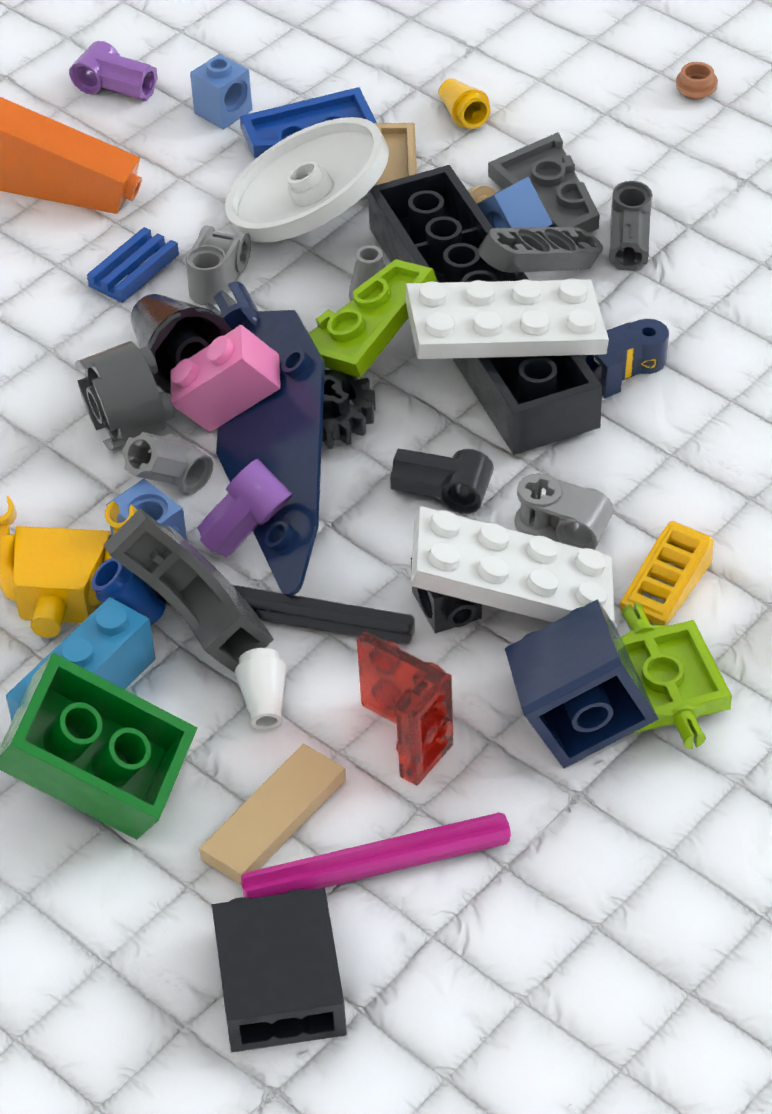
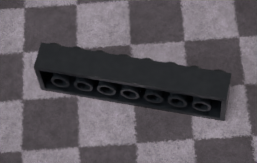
M450 165L379 184L369 190L370 230L390 262L397 259L433 268L439 283L472 282L477 280L486 282L529 280L524 272H502L490 266L480 257L478 248L489 230L493 229V227ZM581 355L452 358L513 455L592 431L601 426L602 385Z

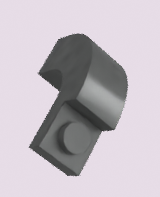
M139 508L104 544L111 557L150 585L179 613L195 634L204 651L235 673V669L239 665V658L244 652L255 648H266L274 640L247 601L194 546L168 524L165 527L162 526L142 509Z

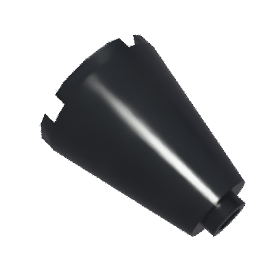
M160 294L144 296L135 304L131 312V324L140 349L148 346L156 360L158 373L153 375L156 385L170 395L171 369L175 368L180 361L192 357L209 346L217 337L224 336L232 331V328L214 311Z

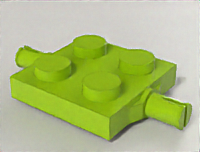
M634 603V610L632 605L629 604L622 610V616L630 632L623 635L621 639L659 718L631 734L666 725H674L677 727L684 746L688 749H693L694 742L697 748L705 742L706 736L696 719L730 710L732 695L694 620L670 626L651 625L641 604Z

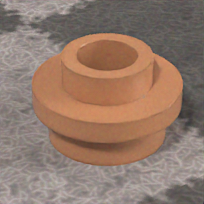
M688 63L682 67L681 72L677 75V90L690 99H703L712 95L717 90V76L714 74V69L706 63Z

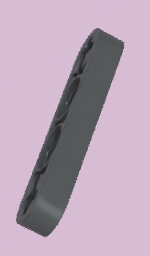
M578 227L493 228L489 230L478 248L480 257L486 263L497 270L508 273L590 269L603 251V246L596 237Z

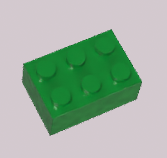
M53 652L33 675L0 746V770L137 840L159 821L195 736L197 727Z

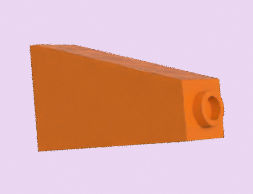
M0 97V191L114 214L119 212L126 199L130 201L135 199L142 182V177L137 175L140 157Z

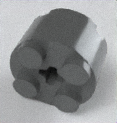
M128 341L75 362V370L85 371L86 377L77 380L85 407L96 431L106 428L111 438L103 441L109 450L124 446L129 437H137L142 432L155 434L163 431L166 428V421L175 417L168 395L165 391L159 393L153 377L154 374L158 373V367L154 355L148 346L139 349L135 343Z

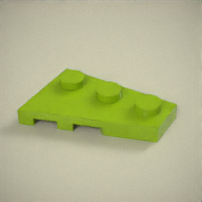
M395 259L353 291L354 299L336 313L328 309L315 320L318 326L310 331L309 335L325 362V368L361 378L409 318L405 302L406 283L437 282L433 268Z

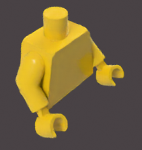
M7 496L8 511L3 516H0V588L5 598L17 603L19 617L24 620H31L30 627L35 634L46 638L58 636L63 622L82 623L96 610L97 606L102 604L96 597V591L92 588L91 581L99 566L109 558H112L104 546L111 538V533L104 530L16 526L15 534H10L9 526L14 523L17 510L13 501ZM115 501L107 505L105 519L114 528L113 535L137 511L132 504L129 507L128 518L122 523H117L119 505Z

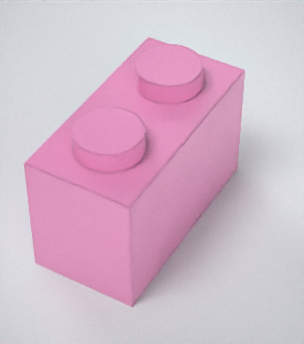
M239 325L224 336L217 337L209 346L192 357L180 361L175 368L171 369L172 406L209 433L281 389L279 354L242 325Z

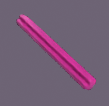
M498 812L246 872L241 876L242 892L244 897L258 898L285 894L295 889L314 890L505 845L510 842L511 830L505 814Z

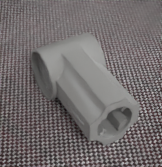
M142 432L137 437H129L121 452L125 459V470L130 474L140 478L174 484L188 494L201 490L213 472V459L174 433L158 436Z

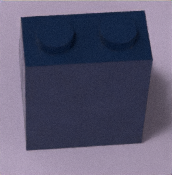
M598 599L583 607L574 609L563 618L538 631L527 634L521 640L505 648L524 716L563 768L582 760L659 719L616 626Z

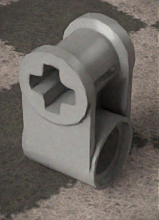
M207 225L201 229L197 241L186 256L188 290L191 300L200 305H206L208 302L214 305L217 304L214 299L216 294L221 290L227 294L230 292L228 284L237 280L240 273L245 270L250 258L251 240L249 233L240 232L237 236L216 232L213 226Z
M530 474L523 477L518 484L517 496L521 502V507L516 512L514 524L518 532L533 536H544L563 544L595 550L613 515L614 508L610 499L596 489L584 488L557 480L547 474ZM542 488L546 489V495L541 496ZM535 516L534 525H532L530 523V518H533Z

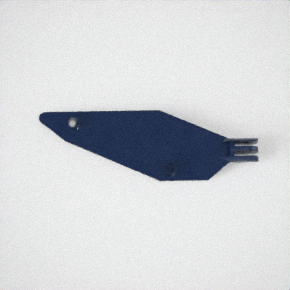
M236 281L228 284L236 301L221 290L214 296L220 311L209 302L206 304V309L219 314L232 330L239 325L244 326L279 354L281 389L218 427L216 454L229 482L248 464L258 458L292 493L289 501L271 519L261 526L258 525L253 531L281 592L290 597L297 594L303 586L319 527L325 362L295 310L258 311L244 284Z

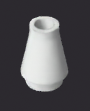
M255 648L244 652L240 656L239 665L235 669V675L250 714L251 725L260 730L273 729L282 723L281 710L287 666L280 659V654L270 648Z

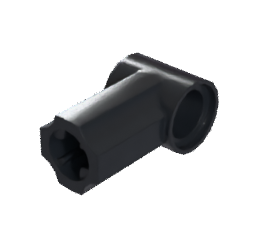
M397 449L393 459L390 484L391 489L438 497L445 507L460 514H470L476 512L481 507L494 466L488 456L474 449L459 450L452 458Z

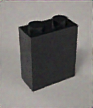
M325 888L314 890L295 889L285 894L258 898L239 897L229 902L212 904L231 1053L347 1035L344 998Z

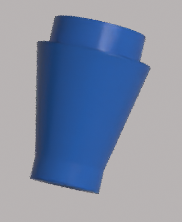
M113 557L103 562L93 575L91 586L96 591V597L100 602L104 603L111 597L149 618L150 625L155 624L162 617L166 608L165 602L155 594L150 585Z

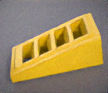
M670 521L656 540L620 601V610H623L629 604L632 605L634 610V603H639L642 605L649 622L655 625H668L712 564L714 544L712 537L675 521ZM667 562H669V563H671V564H674V565H676V566H678V567H681V568H683L684 570H681V569L676 568V567H674V566H672V565H669V564H667ZM655 578L660 579V580H662V581H665V582H667V583H669V584H672V585H674V587L669 586V585H667V584H665V583H662V582H660V581H658V580H655ZM648 592L666 601L662 604L643 596V594Z

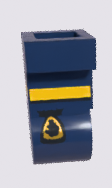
M640 319L631 323L628 322L606 330L609 338L607 354L581 355L601 383L602 396L607 398L621 392L623 380L640 373H656L664 368L667 358L669 329L661 321L655 319Z

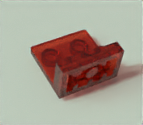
M363 632L357 639L361 704L363 707L397 724L398 741L396 750L399 756L400 777L418 786L454 744L452 675L446 673L441 667L432 662H425L401 650L389 640H381L367 632Z

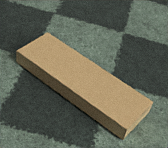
M303 743L199 848L201 860L241 885V876L244 873L259 870L346 781L345 768Z

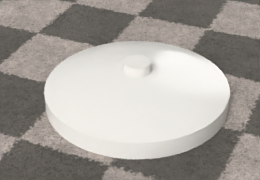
M338 118L302 129L270 147L238 176L226 197V216L236 233H249L252 242H276L310 232L347 211L369 192L386 168L389 158L388 145L377 125L363 118Z

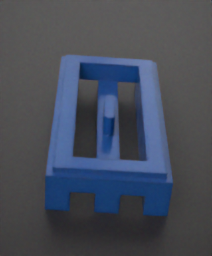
M143 227L87 274L88 286L123 303L179 255L178 243L173 240L165 243L164 236L157 233L152 237L151 230Z

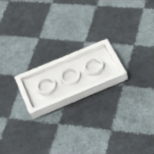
M591 279L406 283L405 302L417 359L607 354L609 338Z
M419 507L414 520L411 586L552 623L568 615L574 609L583 607L598 599L612 622L615 623L612 556L601 554L593 549H582L556 542L544 536H533L506 529L495 523H484L457 516L446 510Z

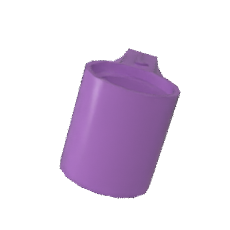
M105 41L93 42L69 69V76L73 84L86 94H95L101 88L147 101L153 95L154 87L158 80L156 67L120 56L117 50Z
M258 458L248 464L226 487L228 494L197 527L201 536L200 541L212 553L221 554L225 558L230 556L258 525L261 526L271 519L292 497V493Z

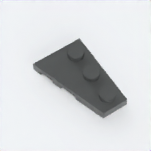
M559 132L488 162V177L502 189L529 177L553 223L548 227H578L589 233L599 229L600 214L584 182L579 181L575 173V164L571 156L566 155Z

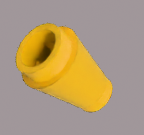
M454 78L447 79L440 85L438 95L456 125L461 128L475 129L487 121L491 109L488 96L483 91Z

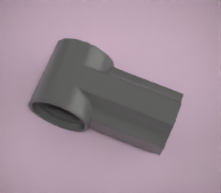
M638 181L622 182L614 188L612 194L609 261L615 263L620 270L636 271L639 266L648 263L653 195L647 185Z

